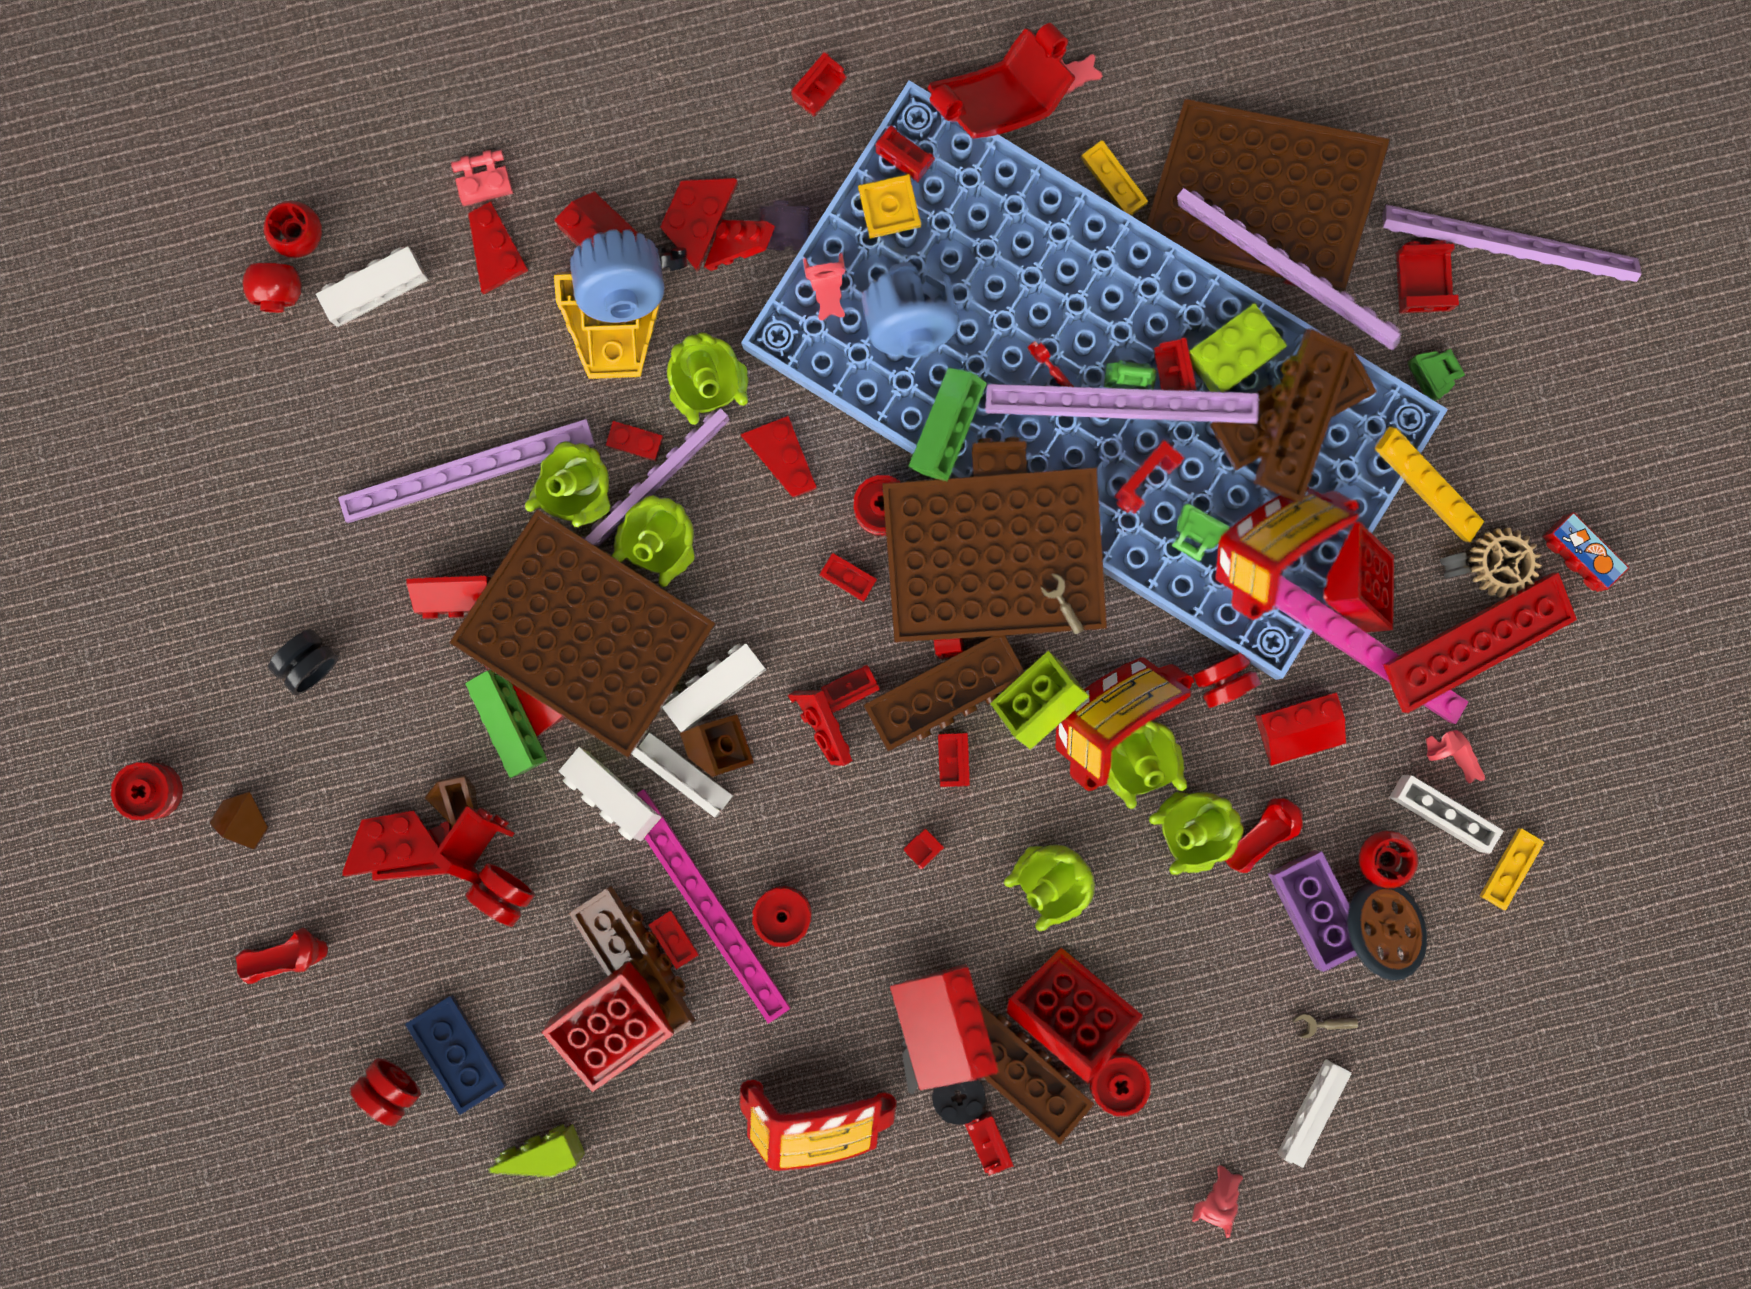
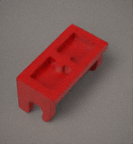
M824 52L791 90L793 100L815 117L847 79V76L842 73L844 69Z
M892 125L888 127L882 137L876 142V153L906 175L910 174V177L917 183L935 161L933 154L926 153L897 132Z
M1182 338L1160 343L1159 347H1154L1153 351L1161 390L1196 391L1187 339Z
M868 665L821 687V690L829 699L832 713L880 691Z
M968 733L938 734L940 787L970 786Z
M991 1111L965 1124L985 1173L993 1175L1014 1166Z

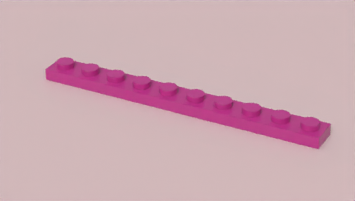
M1280 575L1275 607L1390 683L1383 664L1398 657L1397 653ZM1449 690L1425 703L1424 706L1449 723L1456 724L1468 701L1452 690Z
M645 789L641 790L637 795L661 816L660 820L644 837L769 1024L791 1007Z

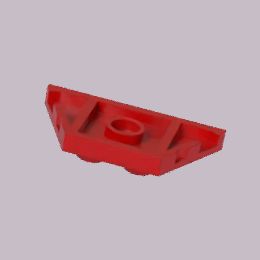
M737 179L681 181L660 228L676 248H686L687 260L696 271H699L716 230L738 184Z
M415 811L362 819L342 875L349 877L433 862L431 858L439 847Z

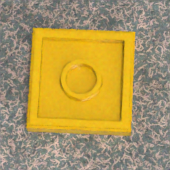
M910 174L858 185L870 239L921 227Z

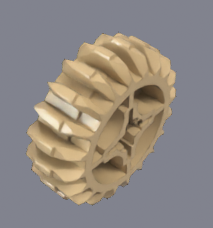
M1500 528L1493 530V533H1484V539L1479 538L1476 540L1478 547H1473L1470 550L1475 557L1468 558V562L1474 563V567L1470 568L1471 573L1476 572L1477 574L1472 581H1481L1479 589L1485 590L1488 588V595L1493 596L1497 593L1499 598H1505L1506 595L1510 596L1529 585H1533L1534 583L1531 579H1536L1540 576L1534 569H1539L1542 566L1540 563L1535 562V559L1540 558L1541 554L1533 553L1532 550L1537 547L1536 544L1528 545L1530 536L1521 538V531L1519 530L1512 533L1511 528H1505L1503 532ZM1500 543L1509 544L1517 551L1511 553L1505 547H1501ZM1489 553L1491 556V564L1487 567V556ZM1512 558L1507 562L1508 565H1505L1506 567L1497 568L1502 564L1501 561H1504L1503 559ZM1520 560H1522L1521 573L1518 569V563ZM1499 573L1504 579H1508L1510 584L1502 583L1492 575Z

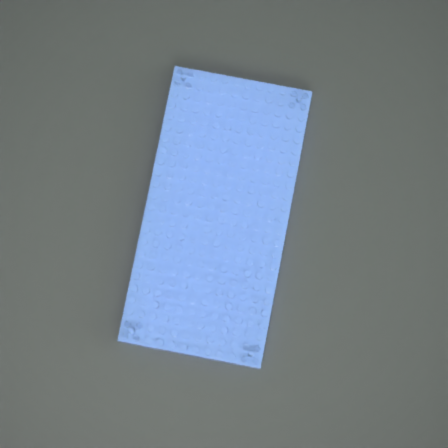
M909 80L741 343L746 352L913 454L948 368L973 372L987 384L1061 387L1050 374L1048 366L1045 363L1040 364L1029 352L1027 347L1034 341L1038 345L1042 343L1051 356L1049 358L1050 362L1060 368L1074 387L1107 388L1104 387L1107 363H1116L1119 360L1139 364L1146 363L1150 364V368H1154L1157 371L1154 347H1159L1160 343L1186 338L1190 352V350L1255 303L1287 345L1281 353L1227 392L1257 394L1259 390L1270 384L1273 388L1281 384L1280 379L1284 377L1282 366L1291 355L1298 354L1306 329L1322 332L1000 135L972 138L957 121L945 120L930 103L931 93ZM892 125L897 132L926 153L933 154L935 161L918 183L910 177L921 227L870 239L858 185L906 175L876 153V142L882 137L888 127ZM842 253L845 273L842 275V286L840 287L842 296L840 305L845 312V316L830 315L825 320H819L820 303L817 302L816 291H813L810 280L805 276L803 259L806 258L808 265L813 267L821 264L839 262V254ZM902 262H909L918 270L917 275L920 277L925 303L928 300L934 301L938 295H941L943 298V290L945 288L943 274L947 275L952 284L958 312L959 326L956 333L947 342L934 348L931 353L921 357L911 358L904 355H892L881 352L871 343L862 304L864 290L866 288L869 289L870 283L874 280L878 287L879 277L884 273H889L893 265ZM1356 353L1377 392L1331 418L1308 487L1321 494L1337 491L1358 503L1356 512L1359 513V516L1355 522H1361L1372 533L1404 482V479L1374 449L1388 427H1394L1421 454L1448 409ZM1193 369L1197 389L1195 392H1211ZM1158 371L1156 373L1154 390H1161ZM986 384L949 476L951 479L973 477L972 445L973 443H978V439L993 438L994 442H1004V438L1019 437L1020 441H1027V473L1097 468L1103 573L1235 655L1242 653L1250 660L1251 665L1276 680L1284 678L1312 631L1277 607L1269 612L1265 610L1263 615L1256 620H1251L1233 609V590L1216 580L1219 544L1212 549H1206L1200 562L1172 547L1180 533L1176 528L1178 516H1180L1182 507L1186 504L1194 506L1231 528L1249 513L1279 496L1280 494L1254 483L1261 459L1258 458L1235 471L1209 425L1212 421L986 413ZM1165 440L1185 459L1170 474L1157 465L1134 491L1145 504L1135 514L1131 511L1129 513L1125 512L1117 505L1116 502L1118 500L1114 496ZM1355 522L1306 551L1282 570L1280 575L1328 606L1323 594L1324 586H1327V576ZM1187 536L1184 539L1185 542L1199 548L1200 544Z

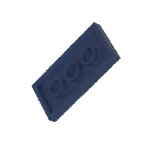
M453 995L405 1024L459 1115L507 1086Z

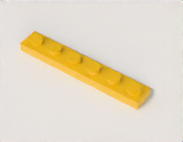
M1388 427L1374 449L1463 541L1471 542L1483 525L1484 520L1397 428Z

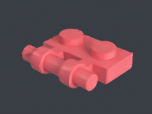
M487 150L483 151L482 155L470 158L467 155L460 157L459 161L451 162L454 173L463 170L465 173L464 177L456 179L463 206L513 194L507 168L505 166L496 168L495 162L504 160L502 150L494 152ZM482 165L487 166L488 171L474 174L473 168Z

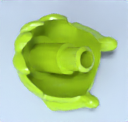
M704 332L697 335H689L682 343L674 345L671 350V358L667 365V378L671 386L669 398L692 425H696L699 422V413H706L723 407L734 399L739 405L745 406L748 403L747 387L749 380L747 367L737 360L732 347L727 342Z
M565 441L556 445L554 451L541 462L540 475L530 492L529 499L525 503V509L532 512L541 507L546 513L554 517L572 521L574 527H580L601 519L602 516L610 511V502L607 495L609 490V474L606 466L600 459L599 452L584 443L573 444Z
M654 495L647 496L642 501L634 504L625 514V521L619 524L614 541V552L611 557L621 563L626 558L639 567L660 574L658 583L661 587H666L674 577L684 572L694 561L695 557L692 546L694 527L691 519L685 513L683 506L675 503L672 499L659 498Z
M1151 720L1112 750L1111 769L1107 784L1125 802L1129 809L1136 807V795L1145 794L1171 782L1180 791L1187 788V782L1184 778L1182 749L1179 744L1175 743L1172 731L1167 726Z
M1175 792L1164 801L1156 813L1149 817L1151 824H1162L1163 835L1170 852L1176 859L1169 868L1170 873L1173 875L1181 874L1182 872L1198 873L1209 871L1216 862L1227 860L1236 851L1244 830L1240 815L1232 808L1231 802L1226 798H1221L1209 792L1190 794Z
M1062 845L1028 847L1018 859L1011 874L1004 880L1006 887L1011 888L1020 884L1027 895V901L1030 906L1041 914L1035 924V928L1038 931H1044L1051 925L1060 924L1079 916L1082 910L1090 904L1095 890V882L1089 866L1077 852Z

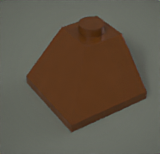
M737 714L705 723L680 733L688 758L712 777L754 763Z

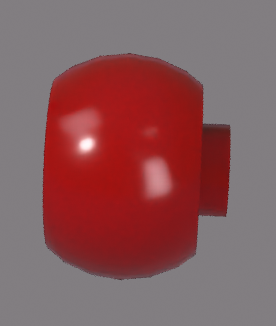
M291 200L278 203L268 211L263 224L265 239L275 252L289 258H301L309 255L318 247L322 238V224L311 207L302 202ZM297 229H301L300 235L293 238V233ZM282 234L286 239L281 240L280 235Z
M254 263L248 266L243 276L242 286L247 300L251 304L259 305L260 311L285 312V307L294 306L301 295V278L297 270L290 265Z
M1389 830L1374 833L1363 842L1360 848V869L1371 883L1379 887L1396 888L1403 886L1414 877L1418 868L1419 860L1416 847L1412 841L1399 832ZM1391 841L1395 843L1400 850L1396 851L1395 849L1386 846L1390 845L1389 842ZM1387 852L1390 860L1388 864L1383 866L1380 862V856L1382 853ZM1402 857L1401 866L1399 870L1396 872L1395 869L1399 866L1400 858ZM1377 869L1386 871L1388 877H1383Z

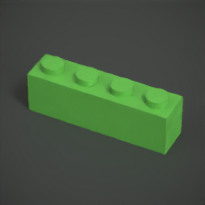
M953 368L947 369L912 455L909 467L924 476L948 481L987 383L973 372Z
M487 670L465 683L481 720L492 739V744L496 748L503 762V767L510 778L526 773L548 761L511 682L492 670Z

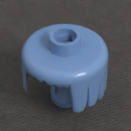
M610 230L603 234L598 233L594 235V247L591 238H587L582 242V250L580 245L575 248L570 260L574 296L578 307L589 317L603 322H628L646 316L661 302L664 296V281L659 251L653 241L650 239L646 241L643 234L637 233L635 239L633 232L630 230H624L623 235L618 230Z
M909 262L893 265L889 273H884L879 277L878 287L875 280L871 282L869 289L866 288L863 292L862 304L869 338L873 346L887 354L915 358L927 355L934 348L947 342L956 333L959 326L952 284L947 275L943 274L945 283L943 298L941 295H938L934 301L928 300L927 303H925L920 277L917 275L918 270Z

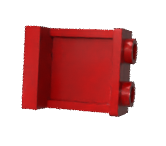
M1439 240L1431 242L1430 245H1420V242L1413 241L1405 243L1396 252L1399 313L1452 311L1459 305L1458 295H1453L1451 252L1455 250V244H1446V241Z
M1164 440L1114 496L1118 500L1116 502L1117 505L1125 512L1129 513L1131 511L1135 514L1145 502L1134 491L1149 473L1158 465L1166 473L1170 474L1185 458Z

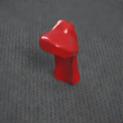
M1271 799L1264 809L1259 823L1239 839L1236 851L1230 858L1225 860L1226 864L1239 873L1250 872L1256 862L1263 858L1273 847L1280 842L1289 841L1299 835L1303 827L1302 810L1288 799Z
M302 927L294 931V934L281 945L264 950H250L246 948L239 952L235 957L237 973L245 983L253 984L262 978L283 972H304L311 965L318 963L326 957L328 945Z

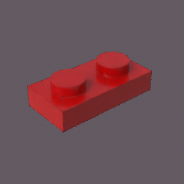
M613 421L606 447L657 461L664 437L660 434Z
M834 553L831 554L819 574L820 577L862 602L866 600L877 581L876 578Z
M672 910L649 924L650 929L676 970L699 955V952Z

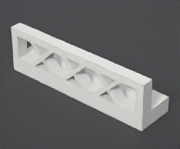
M649 733L640 746L636 747L632 753L633 756L713 817H718L733 797L731 793L652 733Z
M1325 1059L1277 1152L1284 1160L1291 1164L1293 1162L1302 1168L1304 1167L1352 1074L1351 1072Z

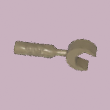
M1052 573L1059 580L1058 588L1048 592L1041 586L1042 592L1049 598L1058 599L1061 604L1060 609L1076 635L1083 631L1084 628L1071 605L1065 602L1062 597L1065 590L1064 579L1060 575Z
M1300 1013L1292 1019L1293 1022L1301 1019L1308 1022L1307 1032L1298 1035L1301 1038L1312 1037L1316 1033L1317 1028L1324 1027L1327 1030L1358 1028L1357 1018L1326 1019L1324 1022H1316L1309 1014Z

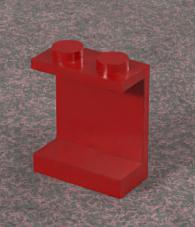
M467 806L431 860L447 874L471 883H482L479 876L480 872L474 867V864L497 831L513 837L515 832L508 827L509 822L497 814L493 817L490 812L481 807L476 810Z

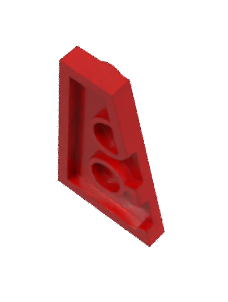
M491 202L468 213L480 288L483 295L529 271Z
M800 690L788 694L787 696L791 702L797 701L804 712L800 715L804 723L808 722L815 730L814 739L830 765L845 766L853 760L849 753L850 748L841 735L839 722L833 716L829 707V699L823 690Z
M448 821L429 830L438 847L452 829ZM434 862L372 872V880H392L444 875L447 873Z

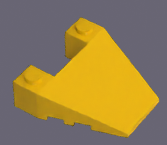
M558 272L555 274L556 302L559 310L561 309L567 329L571 333L588 378L640 377L661 302L652 312L636 320L620 323L599 321L589 317L578 307L574 296L571 272Z

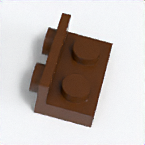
M1019 437L1004 438V442H994L993 438L978 439V443H973L972 445L973 477L1027 473V441H1020Z

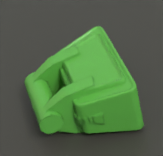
M1451 349L1441 354L1437 351L1418 354L1407 362L1424 395L1434 401L1439 400L1455 385L1454 379L1457 380L1465 376ZM1443 360H1445V362L1447 363V365H1448L1450 371L1452 372V374L1449 373V371H1448L1446 365L1444 364Z
M1126 360L1107 363L1104 387L1154 390L1157 371L1154 368H1150V364L1132 363Z
M1186 504L1182 507L1180 516H1178L1176 528L1180 533L1172 547L1200 562L1205 553L1204 551L1212 549L1219 544L1221 536L1230 527L1194 506ZM1186 536L1199 543V548L1185 542Z

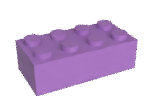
M1313 850L1268 873L1316 969L1324 972L1357 955L1350 941L1348 931L1349 904L1322 851Z

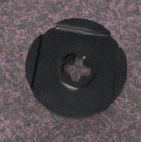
M655 246L659 251L661 268L670 267V271H675L687 267L686 248L678 247L666 250V246Z
M979 1079L935 1087L932 1091L933 1105L937 1114L945 1122L955 1125L967 1124L982 1114L985 1104V1091ZM956 1090H960L961 1094H966V1098L962 1100L963 1103L961 1104L951 1100V1097L955 1096Z

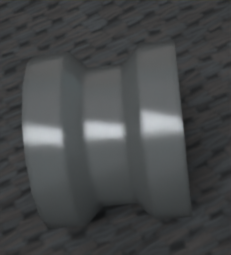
M1466 552L1440 559V563L1445 567V579L1471 573V569L1466 565L1465 561L1467 558Z

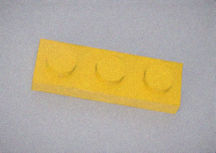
M1103 140L1081 155L1082 161L1119 209L1129 215H1133L1148 203L1146 197Z
M1518 828L1479 896L1500 909L1506 910L1545 842L1522 828Z

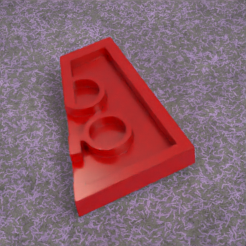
M722 220L716 230V237L704 268L714 271L717 270L718 265L722 263L726 266L732 264L733 260L740 256L745 259L766 251L775 226L768 221Z
M789 416L740 434L792 498L817 489Z

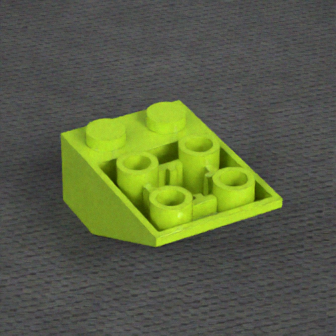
M561 1124L549 1130V1133L543 1138L537 1135L526 1140L525 1144L519 1147V1149L512 1146L502 1151L501 1155L495 1158V1163L489 1168L490 1173L552 1177L576 1166L585 1155V1151L573 1124L568 1127Z

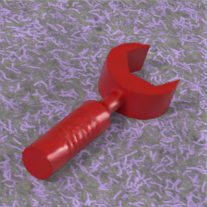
M1034 341L1027 347L1031 355L1040 364L1045 363L1048 366L1050 374L1061 387H1074L1060 368L1050 362V353L1042 343L1038 345Z

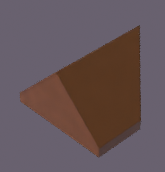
M466 775L438 780L424 797L452 827L467 806L478 810L475 786Z
M250 792L223 800L210 821L212 827L222 838L251 849L257 848L269 828Z

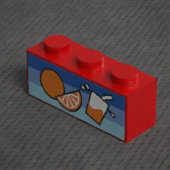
M1574 512L1563 515L1542 536L1547 541V547L1552 552L1559 553L1566 560L1565 565L1573 572H1578L1584 578V584L1593 591L1608 590L1630 568Z

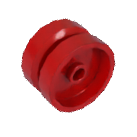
M876 475L866 479L858 487L854 495L853 509L858 524L866 532L875 536H886L885 510L881 511L880 507L877 506L879 503H884L883 484L900 483L898 479L889 475Z
M1242 653L1227 657L1192 675L1198 687L1204 688L1214 683L1216 687L1206 691L1203 695L1208 708L1231 702L1261 684L1254 671L1238 675L1237 672L1245 669L1251 663Z
M136 762L127 765L116 774L111 785V798L114 807L121 815L131 820H156L170 815L177 809L183 793L180 776L173 768L163 763Z
M486 863L479 874L482 883H473L465 896L476 908L492 919L506 926L513 927L522 916L519 907H527L535 897V893L513 874L494 864Z
M777 886L769 889L759 898L753 910L752 923L757 935L764 942L775 947H788L797 943L806 935L812 921V908L807 897L800 890L791 886ZM778 913H786L787 920L779 921L777 919Z
M1115 1052L1100 1071L1088 1082V1087L1096 1103L1105 1112L1114 1116H1130L1137 1113L1146 1105L1151 1093V1081L1147 1071L1133 1056L1124 1052ZM1117 1081L1122 1082L1118 1087L1114 1085Z
M376 1058L366 1069L367 1077H360L350 1088V1094L357 1105L370 1117L387 1126H395L405 1115L404 1107L410 1108L421 1096V1090L406 1072L392 1062L382 1058Z

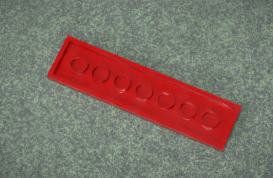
M1551 573L1534 582L1533 585L1519 590L1388 661L1383 666L1401 711L1409 713L1577 619L1560 574Z

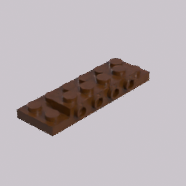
M1306 329L1298 354L1291 355L1282 366V373H1284L1282 383L1277 385L1273 392V398L1276 401L1273 409L1269 410L1264 418V423L1267 425L1265 433L1258 438L1255 445L1258 450L1256 457L1261 459L1254 480L1255 484L1293 501L1303 502L1354 352L1353 348L1314 329Z
M1355 351L1353 352L1332 417L1377 392ZM1271 384L1257 392L1259 397L1256 423L1212 422L1209 424L1235 471L1258 459L1256 457L1258 450L1255 445L1258 438L1265 433L1267 425L1264 423V418L1267 412L1273 409L1276 401L1273 398L1275 388Z
M1005 635L992 636L863 706L887 751H890L915 737L920 741L932 734L930 729L937 725L941 729L954 723L953 717L960 713L965 717L978 710L976 705L984 700L987 705L1000 695L999 692L1008 688L1024 673V670Z
M612 885L568 913L607 976L611 975L628 961L631 962L649 985L674 1032L673 1035L696 1021L682 999L687 995L684 991V981L679 976L675 977L671 971L669 957L666 954L660 953L656 947L657 938L652 932H647L642 924L643 916L640 911L633 909L631 905L625 908Z
M978 1002L998 1068V1073L984 1076L983 1078L1054 1141L1061 1145L1095 1105L1094 1102L1070 1081L1072 1078L1071 1074L1060 1066L1056 1069L1049 1063L1052 1058L1040 1048L1036 1052L1030 1046L1031 1039L1021 1031L1016 1034L1009 1027L1012 1023L1001 1013L995 1016Z

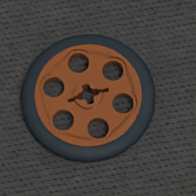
M1371 882L1364 884L1355 893L1348 911V931L1352 946L1361 962L1372 973L1388 980H1403L1411 976L1420 967L1425 957L1427 930L1423 915L1413 897L1404 888H1382ZM1372 900H1375L1378 905L1377 913L1372 908ZM1393 901L1398 906L1397 914L1392 909ZM1365 922H1367L1371 928L1370 935H1368L1365 931ZM1405 925L1410 928V937L1405 933ZM1378 946H1380L1383 950V959H1381L1378 955ZM1398 947L1403 950V960L1398 956Z

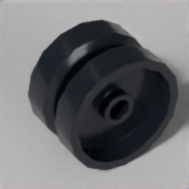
M308 629L286 642L271 658L268 669L277 678H285L284 686L293 695H300L315 686L332 670L338 661V655L329 646L321 647L322 638L314 630Z

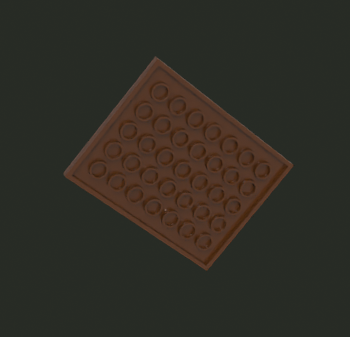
M1184 99L1146 225L1204 261L1284 278L1179 207L1177 196L1184 188L1190 193L1195 191L1211 207L1216 205L1221 208L1227 218L1232 221L1234 219L1239 220L1246 226L1248 232L1253 235L1255 233L1261 235L1267 240L1269 246L1285 251L1289 255L1288 259L1296 264L1298 262L1303 263L1315 277L1327 279L1332 284L1334 290L1346 292L1390 139Z
M1097 468L948 479V481L926 480L883 484L894 642L1073 631L1060 609L1061 604L1058 599L1049 598L1042 592L1041 586L1048 592L1058 588L1059 580L1052 573L1058 574L1064 579L1065 590L1062 597L1065 602L1071 605L1084 630L1107 629Z
M537 509L449 643L627 758H630L716 623Z

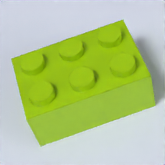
M1254 303L1190 350L1189 354L1192 368L1211 392L1227 393L1281 353L1287 345Z
M1047 651L990 704L1012 735L1031 750L1089 698V695L1064 663Z

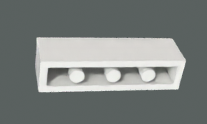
M408 246L405 248L400 247L393 250L391 255L384 259L373 260L368 264L367 268L348 273L344 280L325 285L322 291L316 293V296L329 321L336 327H339L428 281V278L415 253Z
M740 643L727 652L729 657L724 661L716 660L706 668L708 673L703 677L695 676L685 684L688 687L680 694L676 691L669 696L666 701L667 704L662 708L681 733L690 729L766 671V668L747 644L743 646Z
M578 747L559 770L565 777L563 782L574 791L578 788L583 793L581 798L590 806L594 807L596 805L602 810L600 815L609 823L615 822L619 825V833L628 840L633 838L642 841L661 818L655 810L587 750Z
M1402 775L1389 797L1479 852L1490 854L1503 833L1502 829L1412 775Z

